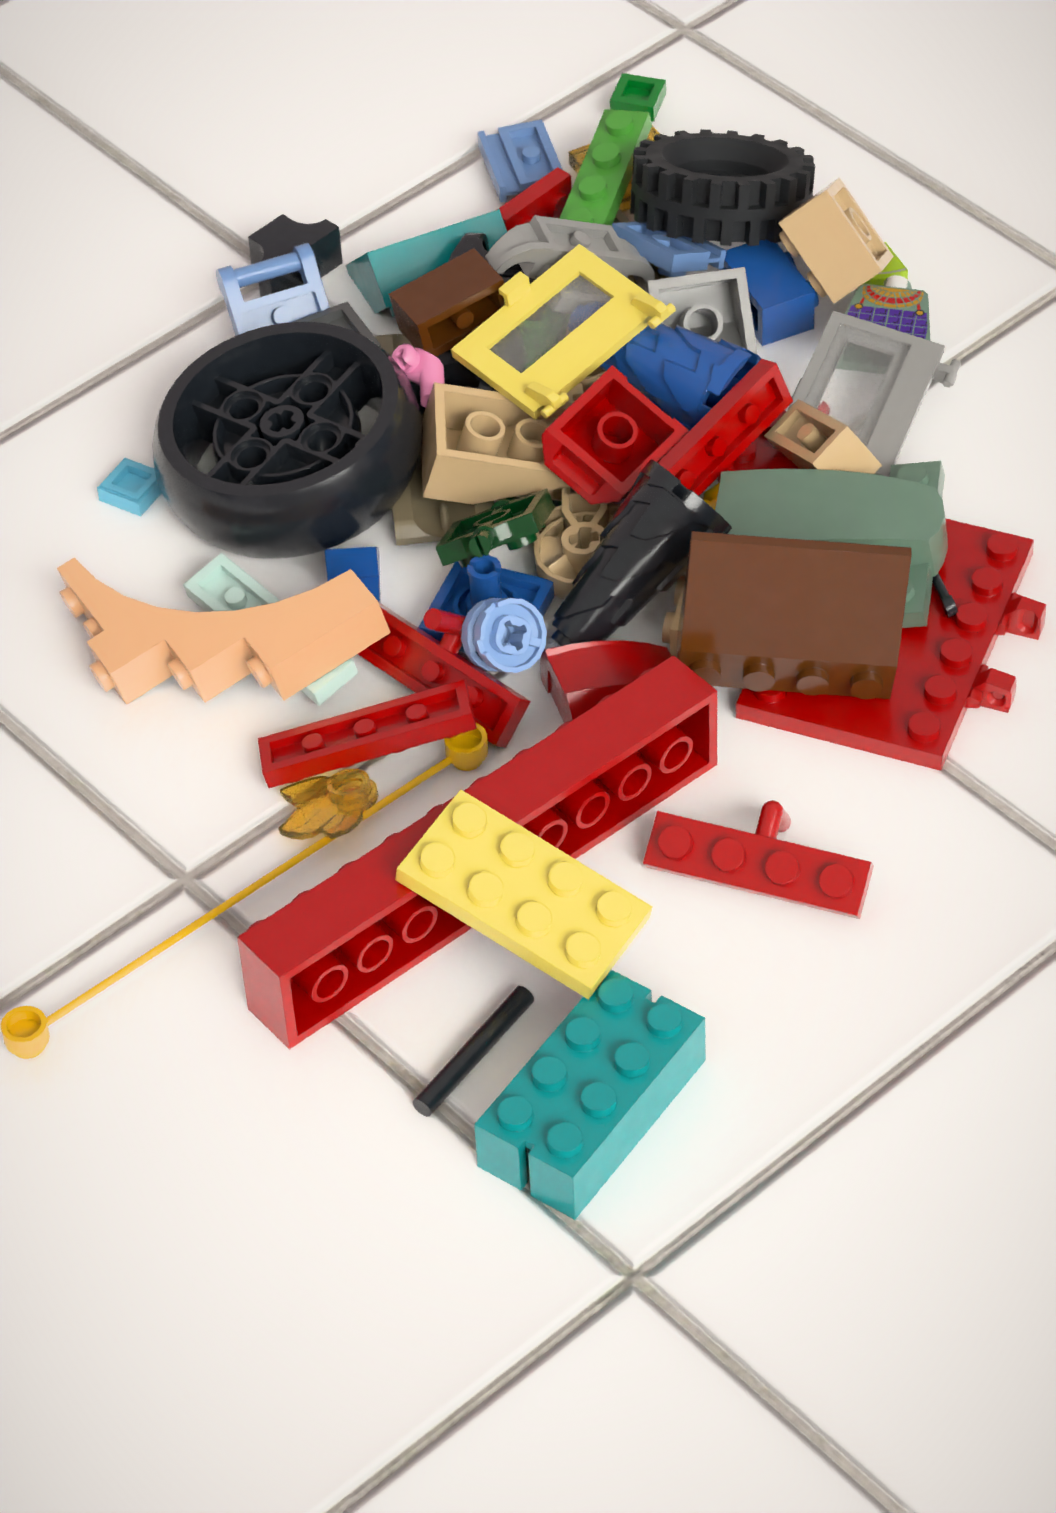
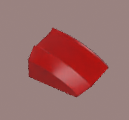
M613 365L542 434L544 465L591 505L618 502L626 498L638 475L651 459L658 463L689 432L675 418H670L627 381L628 378Z
M625 640L591 641L555 646L544 649L540 657L541 681L547 693L551 694L565 723L574 720L597 705L603 697L614 694L633 682L645 670L654 668L671 657V654L665 646Z

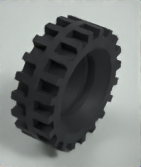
M700 129V133H688L685 130L675 131L674 136L654 135V141L644 139L640 142V147H635L630 214H634V220L638 223H647L646 229L650 231L664 230L667 231V237L674 239L681 236L692 238L694 243L703 244L705 240L719 241L720 246H731L732 242H745L748 246L759 245L761 240H768L772 243L782 242L779 233L783 229L779 222L813 196L816 163H814L812 155H804L805 149L799 146L787 147L788 142L781 139L774 141L765 140V135L761 134L745 136L738 135V131L727 130V133H713L711 129Z

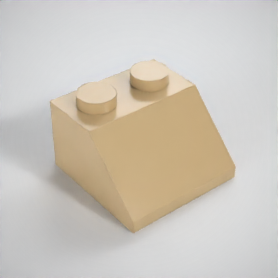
M840 177L790 212L779 222L783 229L779 236L784 246L793 257L800 255L811 270L807 273V277L812 287L822 298L828 295L833 304L882 272L894 257Z

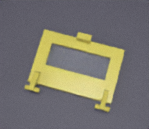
M578 244L531 284L529 277L521 271L503 284L498 290L499 294L504 297L505 305L455 345L451 352L453 358L536 420L541 415L547 419L569 401L567 393L648 325L650 328L655 329L673 314L676 308L671 303L666 306L660 300L655 299L584 246Z

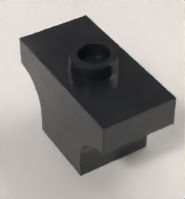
M282 214L248 236L251 264L291 253L294 246L309 243L313 250L321 278L343 264L339 226L328 219L317 223L304 224ZM296 271L259 282L260 297L303 285L300 272Z

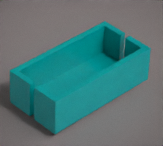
M610 970L589 1000L583 997L476 1121L474 1130L477 1167L522 1190L528 1183L526 1148L530 1149L528 1159L531 1196L576 1220L706 1061L705 1017L662 995L654 1003L652 1002V990Z

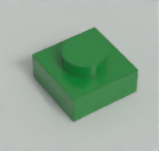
M622 73L610 98V110L649 112L651 122H654L666 96V80Z

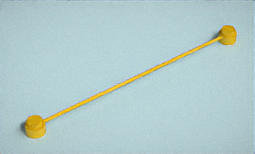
M476 723L477 729L461 733L452 738H444L445 759L48 1017L40 1009L33 1006H20L10 1010L1 1021V1031L5 1047L20 1058L29 1059L38 1056L49 1042L48 1026L448 765L453 764L455 768L462 771L477 769L488 755L486 730Z

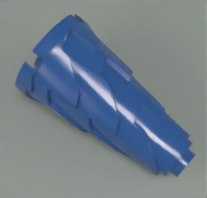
M594 303L587 307H578L570 318L568 332L571 333L603 305ZM661 323L655 329L650 328L648 325L600 365V368L606 372L613 365L628 378L627 381L664 413L672 419L675 418L690 431L761 358L756 353L723 339L717 342L677 325L674 329Z

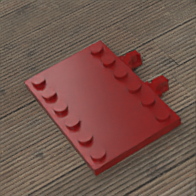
M945 518L948 550L945 561L938 573L949 595L953 597L958 613L953 617H947L941 600L932 584L927 626L902 628L898 665L890 699H860L854 696L826 694L806 695L799 692L772 690L758 692L743 688L736 702V718L941 771L968 708H979L981 706L1009 713L1016 694V676L994 668L989 669V666L986 665L998 636L1010 633L1035 640L1040 638L1045 625L1046 604L1017 594L1033 555L1034 539Z

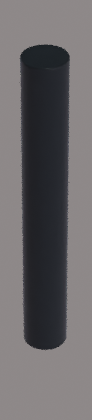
M517 986L413 1100V1106L420 1114L430 1117L534 1002V996L527 988Z

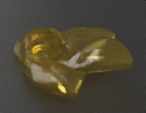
M345 769L333 774L331 777H312L280 789L281 796L295 806L297 810L278 827L279 834L291 839L304 840L314 838L320 833H323L329 839H333L351 832L363 820L364 811L371 808L378 800L379 794L376 783L369 779V775L363 770Z

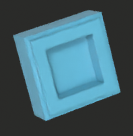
M124 458L97 487L99 501L140 517L162 494L157 483L154 468L128 458Z

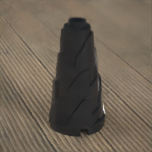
M651 459L641 470L626 499L600 534L599 545L572 582L573 588L553 615L555 620L552 622V625L557 630L551 638L559 645L605 641L619 627H625L659 592L667 591L686 572L692 531L728 534L732 529L731 525L695 492L687 489L680 483L678 478Z

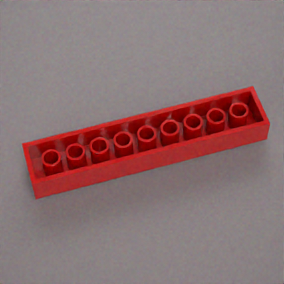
M673 655L656 667L645 670L636 680L616 693L603 697L597 705L574 720L561 724L554 733L529 749L521 750L512 760L489 775L476 779L464 792L572 858L577 859L718 765L717 690ZM453 798L444 804L434 806L425 816L400 832L389 835L379 846L357 860L344 864L337 873L314 888L301 892L292 902L266 919L256 921L237 937L248 1010L289 1050L472 928L395 880L398 866Z

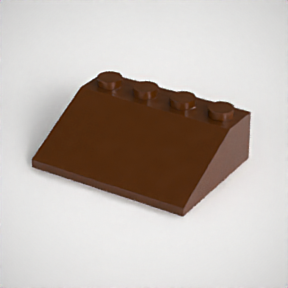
M692 531L678 626L677 658L712 687L745 688L758 692L772 690L799 692L806 695L854 696L860 699H890L898 665L912 557L911 548Z

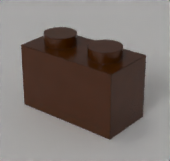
M473 248L389 293V297L401 333L415 348L423 349L437 357L452 349L505 305L504 297L499 294L498 290L505 283L504 279Z

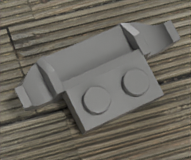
M534 215L529 223L517 225L505 233L485 256L488 263L498 274H503L508 268L519 263L524 274L536 280L578 244H581L626 278L628 275H633L639 287L647 281L655 280L654 270L647 259L639 254L635 246L619 238L611 225ZM579 275L546 303L553 313L568 316L572 315L580 306L587 307L594 303L605 305L612 298Z

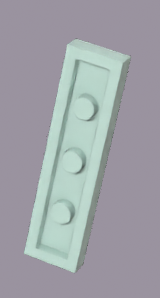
M220 553L183 584L188 597L206 612L235 611L280 601L223 553ZM350 658L300 691L320 706L358 674L354 660Z

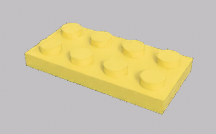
M461 789L398 866L395 878L402 885L588 1000L650 919L653 906Z

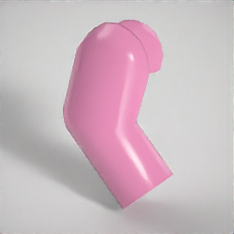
M402 344L394 350L392 358L403 369L408 379L420 386V402L426 408L434 382L445 384L444 366L436 356L420 348H414L410 344Z

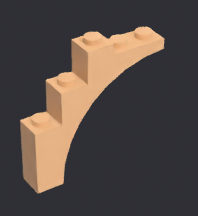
M75 557L57 568L66 588L59 592L64 603L75 618L84 614L88 619L83 622V625L91 637L87 644L96 659L94 663L89 665L90 670L105 692L114 688L126 705L171 676H174L183 690L192 686L204 703H206L251 673L262 688L271 684L285 701L390 633L378 600L351 569L312 590L275 603L235 611L191 612L156 607L126 597L97 580Z

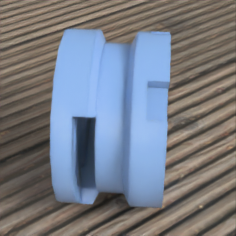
M488 598L478 602L467 613L462 624L461 641L465 654L479 668L485 671L519 673L531 668L540 659L546 646L547 629L543 616L531 603L516 598Z

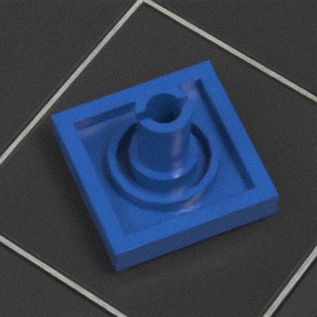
M483 555L480 558H472L470 565L461 568L459 561L455 562L429 609L436 608L466 617L467 613L480 601L488 598L523 599L534 605L544 617L555 596L554 583L545 578L501 568V563L496 557ZM424 618L418 628L438 641L444 635L443 632L428 629L424 624ZM462 644V646H461L459 652L465 653L464 648H463V644Z

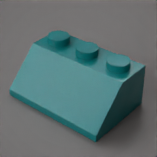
M500 209L367 252L345 266L348 275L373 312L376 314L389 309L391 316L395 317L389 293L449 262L451 254L466 233L479 232L486 234L490 250L507 233Z

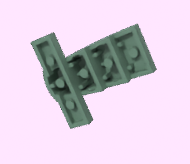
M942 461L891 465L889 476L822 469H755L724 471L721 473L715 511L731 525L732 529L728 534L910 547L912 557L902 628L927 626L933 577L938 574L948 550L945 511L942 500L945 481Z

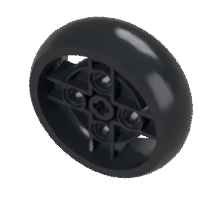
M290 322L264 326L234 336L208 350L190 364L175 380L159 409L155 421L152 455L157 483L175 515L203 540L221 549L248 557L279 559L317 553L340 545L366 531L386 515L400 499L412 479L421 450L423 433L421 409L417 395L406 373L389 353L367 337L347 328L317 322ZM365 405L379 413L367 435L361 433V420L358 414ZM213 443L216 465L207 474H204L197 467L202 455L208 446Z

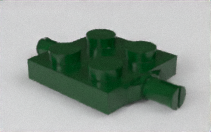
M548 489L522 498L500 499L491 508L453 522L435 547L442 566L444 567L459 561L461 568L470 565L472 558L490 555L489 552L496 547L506 544L508 550H515L538 539L536 533L546 526L545 522L555 508Z

